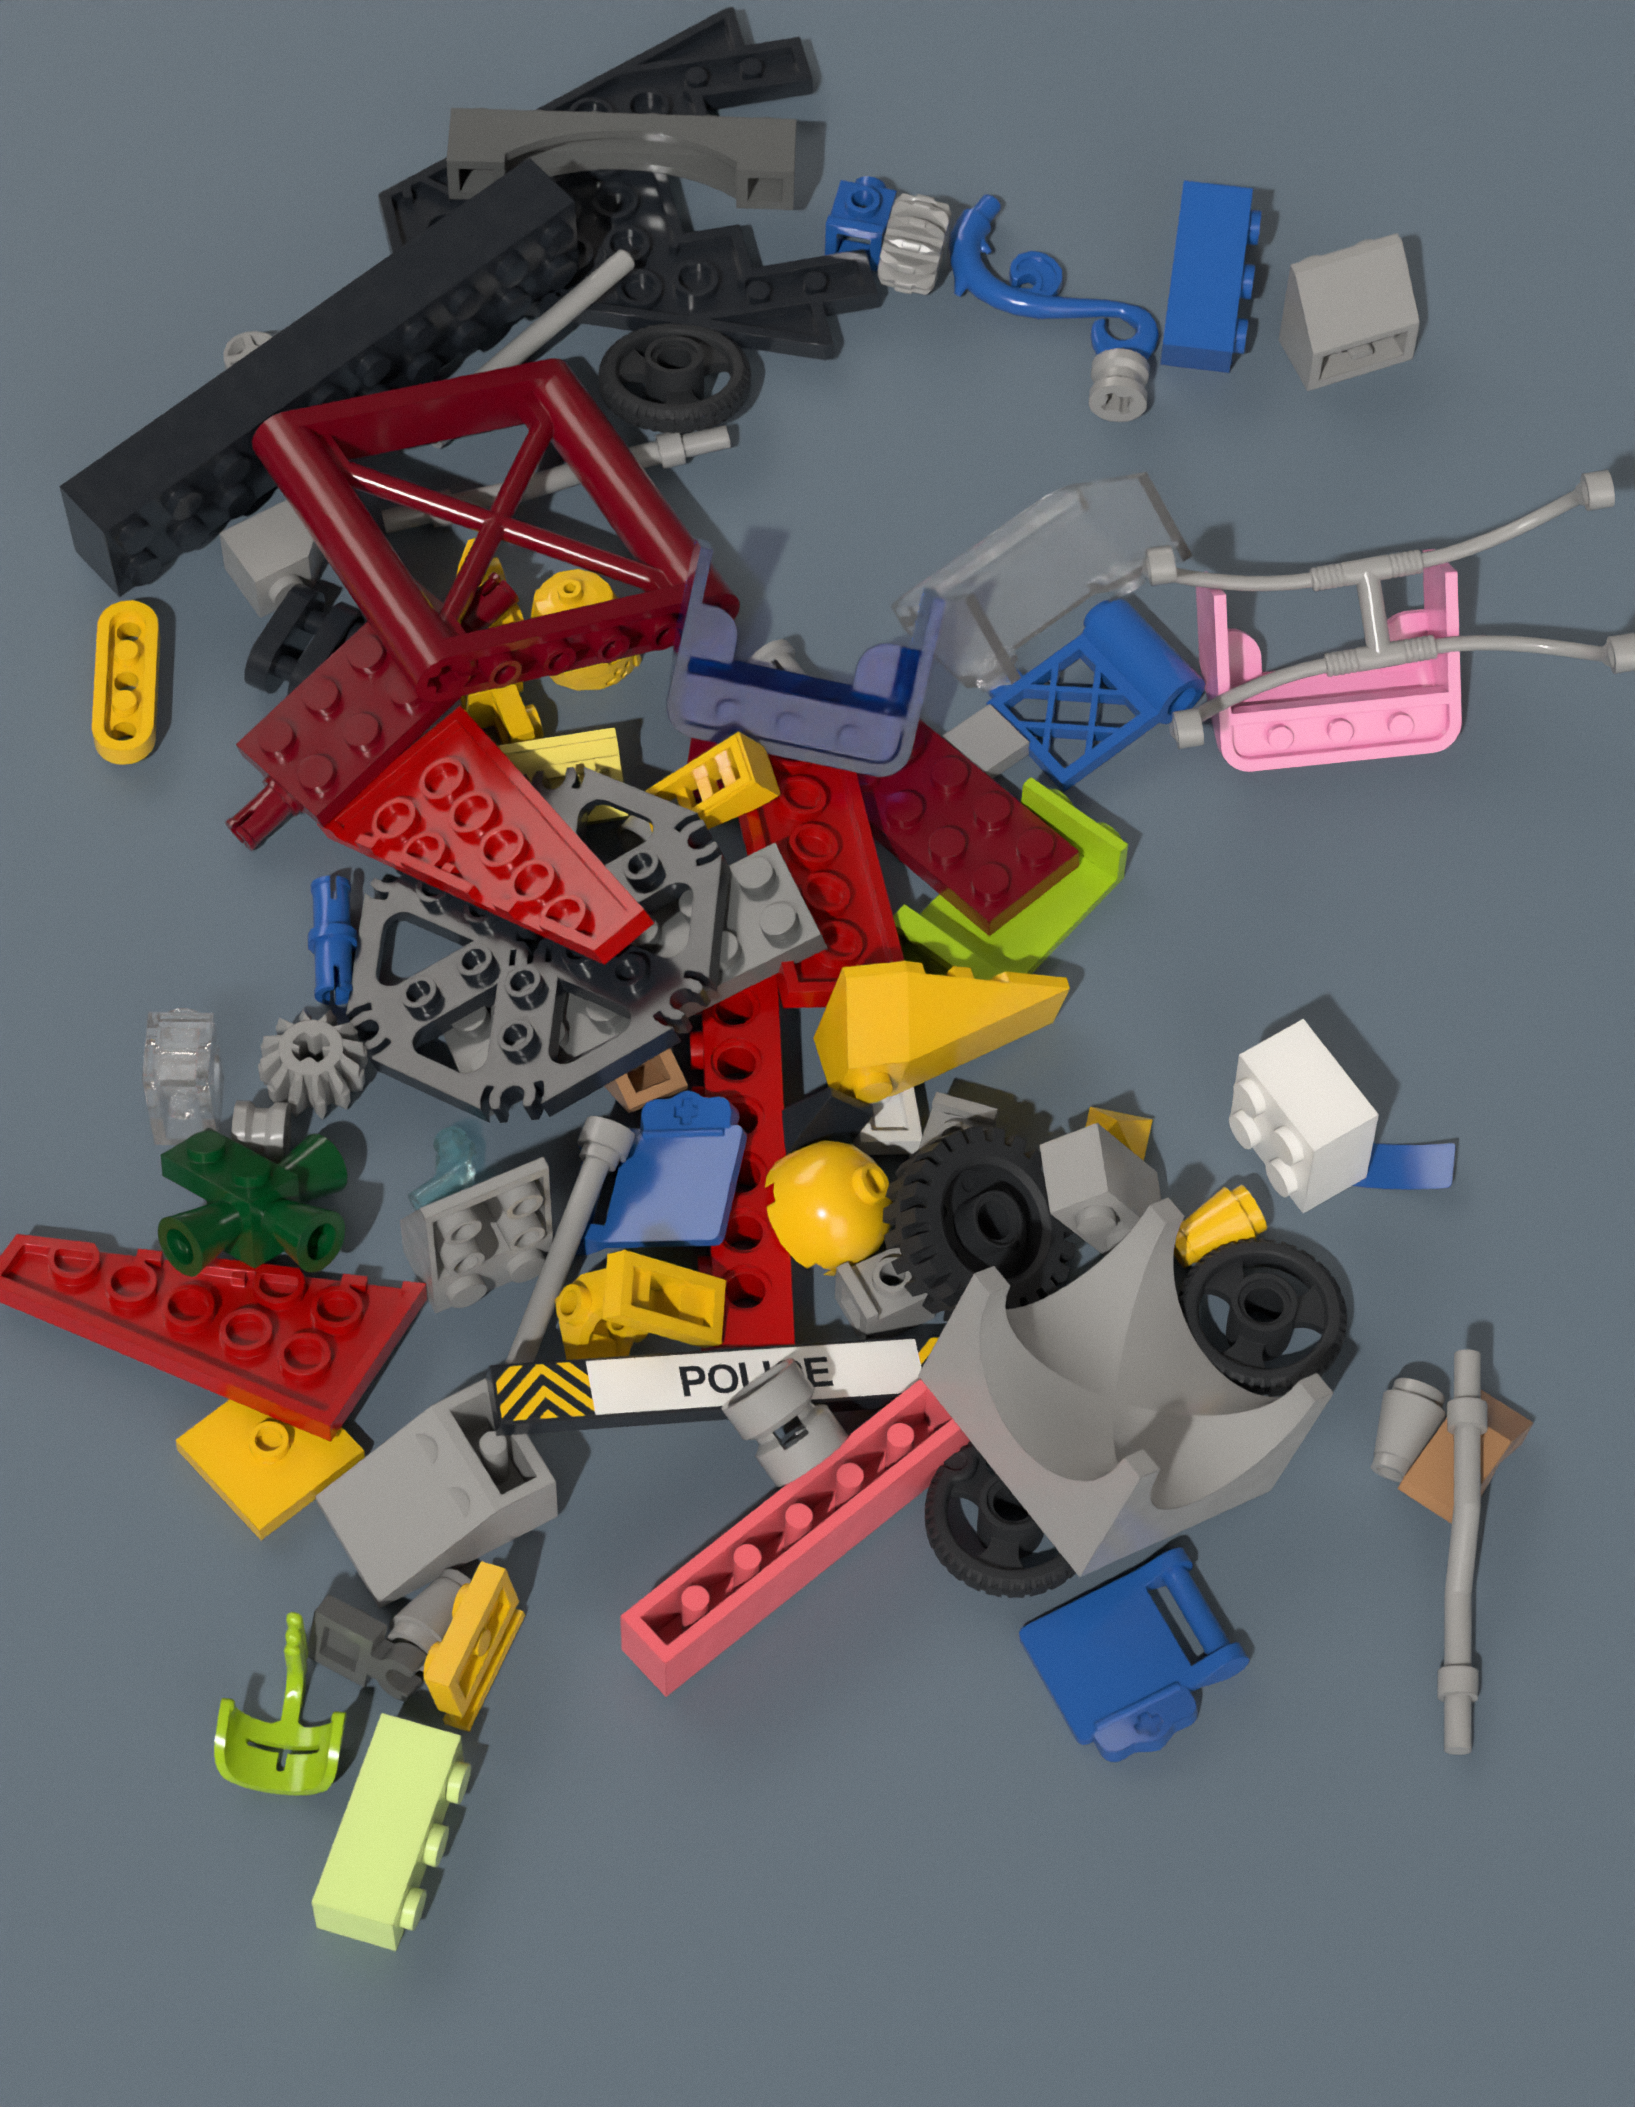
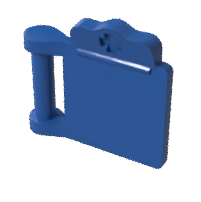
M689 1090L680 1092L670 1099H654L647 1102L641 1113L640 1128L630 1129L635 1134V1139L626 1161L619 1164L605 1226L593 1224L600 1197L599 1193L576 1255H590L606 1248L716 1246L721 1244L725 1238L747 1140L746 1132L738 1125L739 1112L737 1108L723 1097L705 1098Z
M1183 1547L1174 1548L1161 1554L1136 1571L1023 1626L1019 1631L1020 1643L1076 1741L1081 1745H1088L1094 1742L1101 1756L1109 1762L1121 1761L1137 1752L1161 1750L1174 1733L1189 1727L1196 1721L1198 1716L1197 1705L1191 1692L1235 1676L1245 1669L1250 1662L1239 1642L1231 1644L1189 1572L1192 1570L1193 1564ZM1167 1586L1207 1657L1191 1666L1148 1591Z

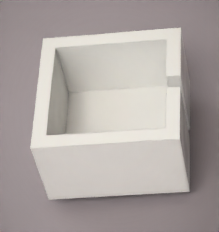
M1304 1019L1239 1054L1236 1080L1233 1086L1231 1114L1229 1116L1230 1128L1237 1141L1245 1149L1253 1148L1266 1165V1173L1270 1183L1282 1197L1290 1196L1304 1214L1367 1177L1379 1114Z

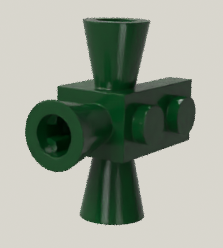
M209 1127L191 1135L187 1140L160 1154L162 1176L205 1199L207 1205L164 1217L158 1224L157 1231L161 1249L171 1265L180 1273L190 1277L198 1275L222 1251L254 1269L280 1253L285 1252L307 1272H317L324 1269L338 1255L345 1238V1222L342 1216L335 1211L303 1204L307 1201L340 1192L347 1185L348 1174L344 1159L335 1145L326 1137L320 1134L308 1135L278 1164Z

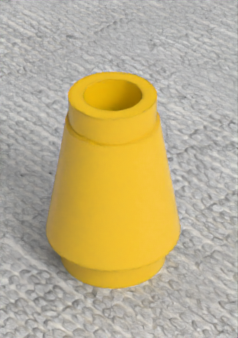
M1239 1185L1232 1190L1223 1187L1181 1223L1176 1236L1174 1256L1183 1268L1200 1262L1201 1258L1212 1250L1216 1251L1218 1247L1230 1242L1236 1244L1238 1240H1248L1251 1238L1257 1241L1256 1236L1267 1230L1264 1216L1246 1187Z

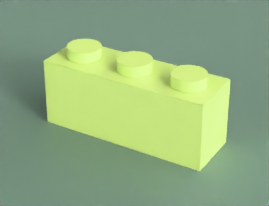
M381 1713L312 1900L316 1928L397 1951L404 1929L411 1931L416 1929L426 1900V1890L419 1888L427 1865L437 1867L442 1859L449 1834V1827L442 1825L450 1802L455 1804L461 1803L471 1774V1764L464 1762L460 1735Z

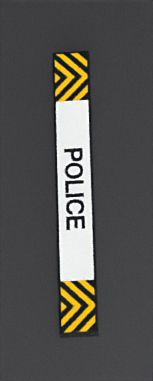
M940 1335L489 1365L486 1381L496 1436L729 1420L722 1411L723 1406L728 1400L754 1379L790 1358L796 1361L815 1388L811 1398L814 1405H827L831 1412L883 1409L920 1379L918 1374Z

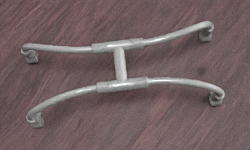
M1609 470L1582 473L1580 483L1568 494L1509 524L1467 541L1423 553L1419 549H1415L1413 551L1409 550L1407 552L1403 551L1401 553L1311 567L1307 573L1243 576L1199 572L1177 568L1170 544L1146 548L1142 570L1144 575L1149 578L1151 586L1178 583L1235 591H1284L1312 588L1314 592H1317L1319 590L1323 591L1325 589L1356 585L1366 646L1325 653L1321 659L1303 662L1258 677L1207 701L1197 708L1172 712L1169 732L1175 739L1177 748L1184 749L1204 745L1203 721L1241 701L1278 686L1325 673L1328 677L1436 659L1437 654L1460 651L1539 653L1603 662L1604 665L1611 668L1613 674L1635 671V633L1609 636L1607 644L1604 646L1506 635H1469L1437 639L1433 635L1390 642L1381 580L1391 579L1392 577L1397 578L1398 576L1403 577L1404 575L1423 573V568L1442 565L1490 549L1522 535L1578 505L1585 506L1587 511L1613 507L1615 494Z

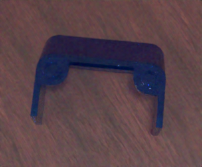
M695 538L675 631L666 697L667 714L676 730L685 736L715 743H721L739 731L761 744L767 754L876 777L890 776L900 771L907 764L911 756L946 599L936 590L924 587L911 646L907 647L893 643H879L871 646L863 652L857 662L852 685L733 660L738 636L733 619L722 608L702 603L713 548L707 540Z

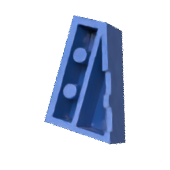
M1184 180L1160 365L1230 373L1232 354H1244L1248 319L1237 318L1239 299L1251 300L1255 265L1244 263L1246 244L1258 245L1262 210L1251 209L1253 188Z

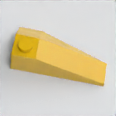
M909 961L843 967L813 1037L828 1087H832L866 1104L879 1102L887 1097L904 1092L1052 1024L1070 990L1066 977L1007 971L994 976L990 980L974 979L971 968L953 966L946 973L947 976L925 974L922 963Z

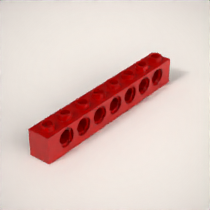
M774 974L694 1014L702 1016V1031H690L691 1070H704V1086H692V1091L705 1098L723 1097L737 1108L739 1112L738 1125L742 1129L751 1132L747 1134L737 1185L744 1184L754 1188L745 1193H734L723 1242L716 1246H710V1256H698V1272L726 1280L721 1345L701 1348V1351L795 1344L791 1255L780 1243L769 1221L766 1206L775 1202L773 1193L774 1183L765 1187L767 1174L776 1161L786 1156L782 1121L784 1104L779 996L776 975ZM729 1019H739L744 1021L745 1023L740 1025H729L724 1023V1021ZM739 1073L748 1077L742 1080H731L725 1076ZM738 1241H748L755 1244L756 1247L749 1250H738L730 1245ZM749 1298L757 1301L759 1304L752 1308H739L732 1303L738 1299Z

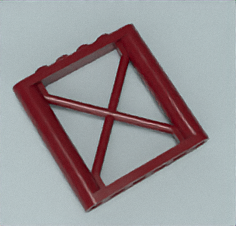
M544 359L285 411L273 415L264 421L253 436L252 447L254 452L417 696L425 702H440L491 689H500L520 682L546 676H556L575 669L601 663H611L618 659L656 650L661 651L673 646L707 639L724 631L738 615L740 602L737 596L572 369L562 359ZM525 424L529 430L490 510L348 461ZM550 441L636 561L513 518ZM354 489L478 532L439 613L436 612ZM502 540L643 589L644 593L470 633H466L461 626Z

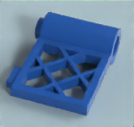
M1124 599L1112 602L1104 600L1098 603L1086 615L1083 621L1085 628L1082 634L1024 676L1016 669L988 689L989 696L992 699L986 702V705L991 704L1029 741L1028 756L1063 793L1158 723H1171L1172 712L1192 709L1201 698L1205 689V682L1198 673ZM1079 658L1094 672L1093 688L1058 686L1060 672ZM1050 680V685H1044ZM1102 682H1103L1109 689H1101ZM1024 698L1048 700L1045 723L1019 721L1009 709ZM1056 701L1091 703L1088 725L1054 723ZM1099 703L1125 705L1136 716L1121 728L1097 726ZM1035 737H1043V744ZM1052 738L1086 740L1085 754L1064 769L1050 754ZM1095 741H1102L1094 747Z

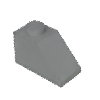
M287 500L220 532L224 568L260 618L276 611L294 585L300 583L314 589L324 555Z

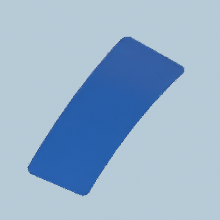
M1373 1143L1367 1177L1352 1186L1405 1190L1449 1188L1453 1180L1456 1146L1453 1143L1431 1145Z

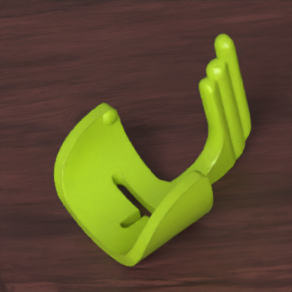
M290 1612L286 1615L287 1630L285 1633L286 1645L284 1647L287 1677L281 1720L275 1723H267L255 1719L240 1711L235 1706L233 1699L222 1698L216 1727L214 1758L217 1770L221 1776L236 1785L272 1794L313 1795L328 1790L335 1779L346 1723V1712L334 1711L331 1716V1723L323 1726L303 1727L299 1724L306 1687L305 1675L308 1670L307 1658L309 1651L303 1617L299 1613ZM253 1742L263 1746L287 1750L319 1751L314 1754H287L285 1768L279 1772L277 1771L280 1757L278 1752L255 1748L247 1743Z

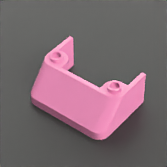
M1435 549L1422 550V553L1433 551ZM1449 563L1423 568L1424 609L1402 611L1391 616L1387 620L1390 642L1433 635L1435 639L1459 636L1457 571ZM1196 587L1199 662L1205 682L1207 701L1239 685L1274 672H1262L1261 652L1257 643L1250 635L1238 629H1228L1226 594L1223 590ZM1460 652L1437 654L1436 659L1328 677L1326 673L1257 694L1211 717L1218 749L1232 767L1246 772L1442 751L1456 740L1462 725Z

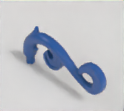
M985 194L972 209L963 210L950 233L948 252L955 280L954 294L960 297L968 289L976 298L995 309L1016 316L1034 319L1120 318L1130 324L1135 329L1136 334L1127 340L1115 339L1106 332V321L1104 319L1096 320L1092 325L1090 335L1092 348L1096 355L1105 350L1115 348L1135 351L1146 358V360L1154 354L1159 340L1157 323L1149 312L1139 306L1111 300L1057 297L1062 288V269L1053 258L1045 253L1029 251L1018 254L1010 264L1009 282L1011 286L997 279L982 261L981 252L987 255L991 253L985 238L991 231L990 223L1001 210V205L995 197ZM1025 283L1033 285L1032 288H1018Z

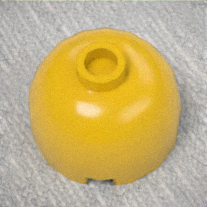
M821 1141L796 1150L776 1161L767 1174L765 1187L774 1183L773 1193L775 1198L774 1203L766 1206L769 1221L783 1247L796 1262L807 1269L817 1264L824 1269H829L823 1275L835 1276L837 1266L846 1262L853 1266L868 1259L877 1252L885 1240L884 1235L892 1227V1224L883 1223V1208L893 1203L892 1200L885 1197L889 1186L888 1178L869 1155L854 1145Z

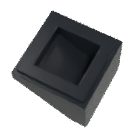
M828 1087L786 1107V1109L782 1110L786 1152L790 1154L821 1141L851 1144L873 1117V1107L832 1087Z

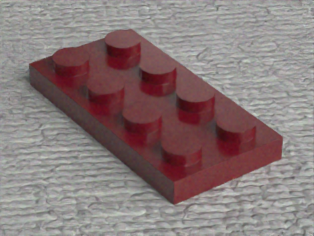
M909 709L852 752L873 838L989 937L1079 867L1080 851Z

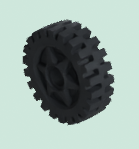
M982 1126L970 1127L948 1134L925 1145L909 1156L910 1159L899 1166L895 1172L899 1179L890 1183L885 1197L894 1201V1203L883 1208V1223L896 1225V1229L884 1235L886 1249L899 1248L902 1255L891 1261L897 1275L909 1271L913 1277L904 1287L912 1297L927 1293L922 1307L932 1314L945 1311L943 1320L947 1322L972 1276L977 1272L995 1266L1010 1285L1005 1307L1006 1309H1015L1035 1303L1059 1291L1056 1285L1064 1282L1071 1270L1063 1263L1074 1258L1076 1245L1064 1239L1074 1234V1232L1050 1214L1044 1172L1040 1170L1043 1165L1041 1152L1038 1149H1034L1024 1153L1027 1141L1018 1135L1005 1138V1130L992 1127L983 1130Z

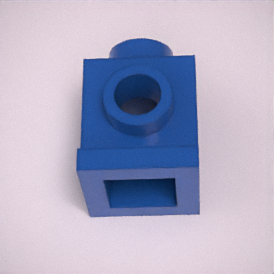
M870 176L860 177L855 182L840 180L830 216L828 215L826 221L825 255L865 249L871 271L878 272L880 254L888 220L896 200L897 190L887 189L881 180ZM846 235L870 240V244L843 240V237Z

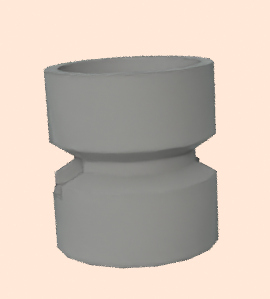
M791 1358L779 1363L754 1379L730 1398L722 1408V1411L743 1440L757 1441L759 1447L755 1457L777 1487L794 1481L816 1467L834 1453L848 1437V1434L827 1405H814L811 1398L815 1388L796 1361ZM797 1415L802 1424L780 1439L775 1431Z

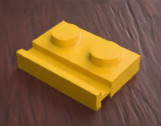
M483 1561L480 1562L471 1583L463 1584L455 1597L452 1609L453 1619L442 1642L437 1641L432 1645L424 1663L423 1675L425 1683L437 1709L446 1713L443 1718L444 1724L470 1732L525 1617L524 1611L516 1609L519 1599L506 1568Z

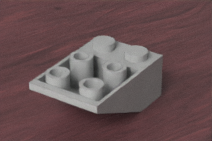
M544 1157L421 1207L400 1220L403 1252L419 1283H426L427 1299L435 1314L452 1306L454 1308L470 1306L479 1301L490 1290L512 1281L515 1283L526 1282L540 1274L553 1241L549 1167Z
M486 1378L431 1405L315 1496L319 1508L379 1609L434 1581L436 1578H439L444 1570H455L558 1517L556 1481L528 1435L496 1436Z

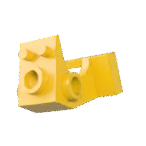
M627 1250L607 1254L605 1269L581 1274L573 1283L565 1286L559 1296L555 1298L556 1314L559 1319L566 1360L629 1356L633 1343L641 1342L648 1333L701 1348L721 1345L726 1280Z

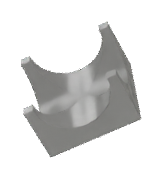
M1169 1198L1150 1204L1140 1220L1124 1239L1090 1270L1064 1288L1035 1303L1015 1309H1006V1296L1010 1285L995 1266L975 1273L918 1374L920 1379L1079 1577L1271 1491L1334 1394L1316 1373L1298 1381L1292 1390L1284 1396L1267 1397L1257 1395L1237 1386L1209 1361L1191 1334L1177 1297L1173 1257L1176 1236L1185 1216Z

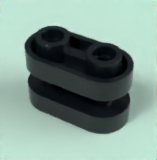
M300 583L294 585L254 643L245 667V683L268 694H272L279 689L285 680L289 682L288 696L367 622V619L359 608L343 601L337 603L327 615L323 613L325 596L322 592Z

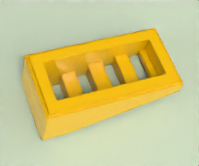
M739 731L645 790V792L667 801L677 798L679 806L696 812L700 819H703L708 829L755 810L780 796V790L765 748ZM722 779L725 788L719 791L716 781ZM696 789L699 790L702 802L696 804L693 791ZM649 823L651 830L653 832V825Z

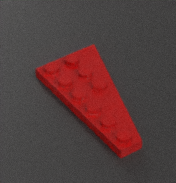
M461 706L457 707L398 756L323 828L318 825L323 833L335 842L604 965L654 924L641 905Z
M16 1234L0 1255V1303L330 1442L338 1433L427 1300L426 1283L403 1281L402 1288L370 1285L368 1284V1276L343 1273L341 1281L304 1277L300 1268L262 1264L254 1269L242 1261L215 1258L198 1275L190 1277L176 1270L168 1260H164L163 1251L138 1248L136 1256L99 1252L95 1243Z

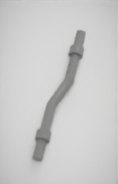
M722 425L683 435L666 432L655 435L656 441L628 447L643 468L661 464L662 468L666 469L686 464V458L731 448L727 427ZM567 464L544 470L533 475L521 502L581 483ZM503 482L451 494L450 489L437 492L490 510ZM405 506L381 511L386 533L433 523L434 528L454 524Z
M1467 1349L1454 1353V1399L1447 1403V1431L1454 1435V1506L1444 1592V1667L1438 1669L1437 1699L1444 1702V1752L1453 1755H1465L1472 1751V1703L1478 1700V1670L1472 1668V1585L1481 1509V1435L1487 1432V1403L1481 1399V1354L1478 1351Z

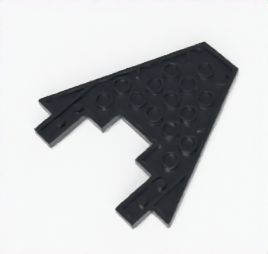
M730 7L715 13L536 110L708 115L707 110L811 94L812 75L800 36L745 45L734 7ZM447 157L378 193L379 209L390 254L468 201L466 199H449ZM602 169L572 172L550 177L575 201L580 270L575 273L572 280L566 286L559 290L549 291L531 304L524 315L542 316L618 250H625L633 257L635 267L571 322L628 331H637L647 326L666 323L702 326L728 336L741 348L830 360L834 359V342L826 316L877 308L878 291L865 249L752 268L740 224L683 233L667 174L639 170Z

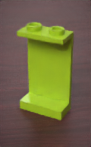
M1030 777L1023 784L1021 803L1080 851L1079 867L990 937L940 894L920 914L904 904L893 915L904 961L922 963L925 974L947 976L946 973L953 966L971 968L974 979L990 980L994 976L1006 971L1032 974L1124 879L1128 844L1122 840L1119 833L1110 825L1103 822L1097 823L1075 808L1069 798L1062 792L1053 788L1048 789Z

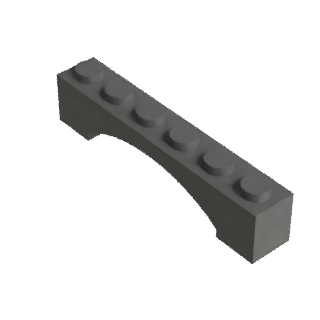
M451 108L446 160L449 199L469 200L530 157L549 177L572 172L602 169L649 171L686 178L722 191L736 199V208L794 210L796 119L721 117L714 115H660L655 113H602L596 111L568 112Z

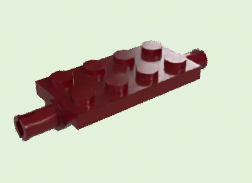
M492 572L488 579L479 586L461 623L466 633L489 628L509 608L515 606L520 601L515 591L504 579L499 583L501 578L497 573ZM415 580L436 612L439 613L443 603ZM367 621L235 744L241 755L263 775L265 779L262 783L265 787L232 818L225 821L226 826L241 843L245 841L244 845L250 851L257 848V844L290 814L296 817L300 813H306L323 828L461 697L434 703L421 700Z

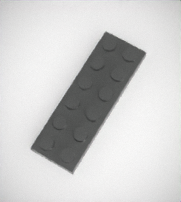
M775 843L729 865L717 992L708 986H703L711 1000L708 1007L778 973L782 962L794 960V964H797L828 948ZM687 890L680 898L654 913L648 914L654 924L630 944L663 958L673 957L681 953L687 946L689 939L693 892ZM566 992L557 1063H571L619 1036L628 1028L631 1020L589 1000L586 1001ZM689 1002L684 1004L679 1010L685 1013L688 1018L708 1007L701 1006L695 1002ZM494 1005L489 1008L483 1006L451 1024L453 1028L443 1034L460 1073L475 1072L486 1062ZM490 1109L489 1117L494 1115L492 1109Z

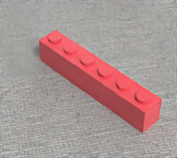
M919 1379L847 1437V1440L828 1458L801 1477L786 1484L620 1616L622 1651L667 1697L927 1489L937 1469L940 1466H944V1461L955 1452L958 1453L961 1447L968 1445L970 1440L924 1382Z

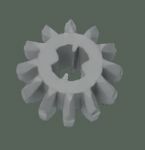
M903 193L895 200L890 219L888 220L878 266V276L882 285L894 287V291L912 295V292L927 295L934 288L951 223V211L948 204L934 201V197L921 194L913 196Z
M303 1008L299 1016V1022L296 1024L279 1017L278 1024L276 1025L277 1035L263 1036L261 1044L263 1058L260 1059L261 1063L258 1064L260 1080L264 1082V1085H267L269 1098L273 1103L289 1102L291 1112L295 1118L307 1107H312L315 1113L323 1120L327 1113V1105L331 1103L347 1110L351 1102L350 1092L363 1091V1086L366 1082L364 1069L365 1065L368 1064L366 1047L363 1046L362 1042H358L357 1030L353 1027L352 1022L337 1026V1018L331 1010L319 1020H312V1016L305 1008Z

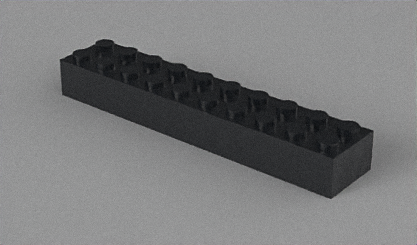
M530 157L59 486L75 551L119 598L135 586L139 587L149 583L163 566L181 553L191 552L198 548L205 541L209 533L229 519L243 516L250 510L257 499L277 486L252 447V440L256 430L268 418L285 411L429 383L436 377L441 368L461 354H469L476 350L486 336L506 322H514L521 318L531 304L549 291L559 290L566 286L572 280L575 273L580 270L575 201Z

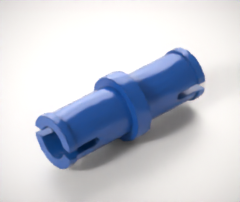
M330 875L318 877L310 884L313 899L314 928L310 929L307 934L308 949L315 956V1000L325 1005L330 1004V991L334 989V983L335 1005L348 1003L349 993L353 987L351 984L353 973L352 952L356 950L358 935L357 930L351 926V882L342 876H336V891H332V894Z

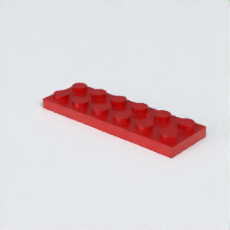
M720 701L715 715L720 741L723 742L739 731L761 744L768 754L780 790V796L772 801L738 816L747 856L773 843L776 844L828 947L797 964H794V960L781 963L779 972L775 975L783 1008H824L829 1002L843 967L904 961L839 702Z

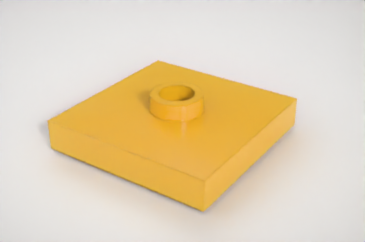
M230 1399L175 1440L177 1451L261 1541L316 1499V1495L365 1458L364 1450L343 1427L340 1428L330 1442Z

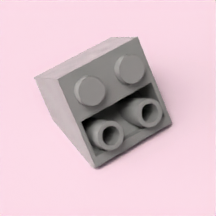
M1398 233L1375 240H1363L1352 247L1322 256L1313 255L1299 263L1290 265L1279 342L1307 391L1413 359L1420 321L1404 247Z

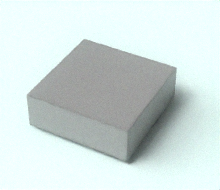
M988 704L943 735V739L992 779L1029 755V741L991 704Z

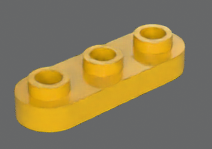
M133 600L120 601L110 605L102 612L97 623L92 733L95 748L99 755L108 762L119 765L133 764L141 761L150 754L156 742L160 630L155 612L148 605ZM131 636L138 638L135 641L123 640ZM126 686L136 687V688H135L134 690H132V691H128V690H121V691H119L121 688L126 687ZM124 736L133 737L131 739L124 741L118 740L119 738Z

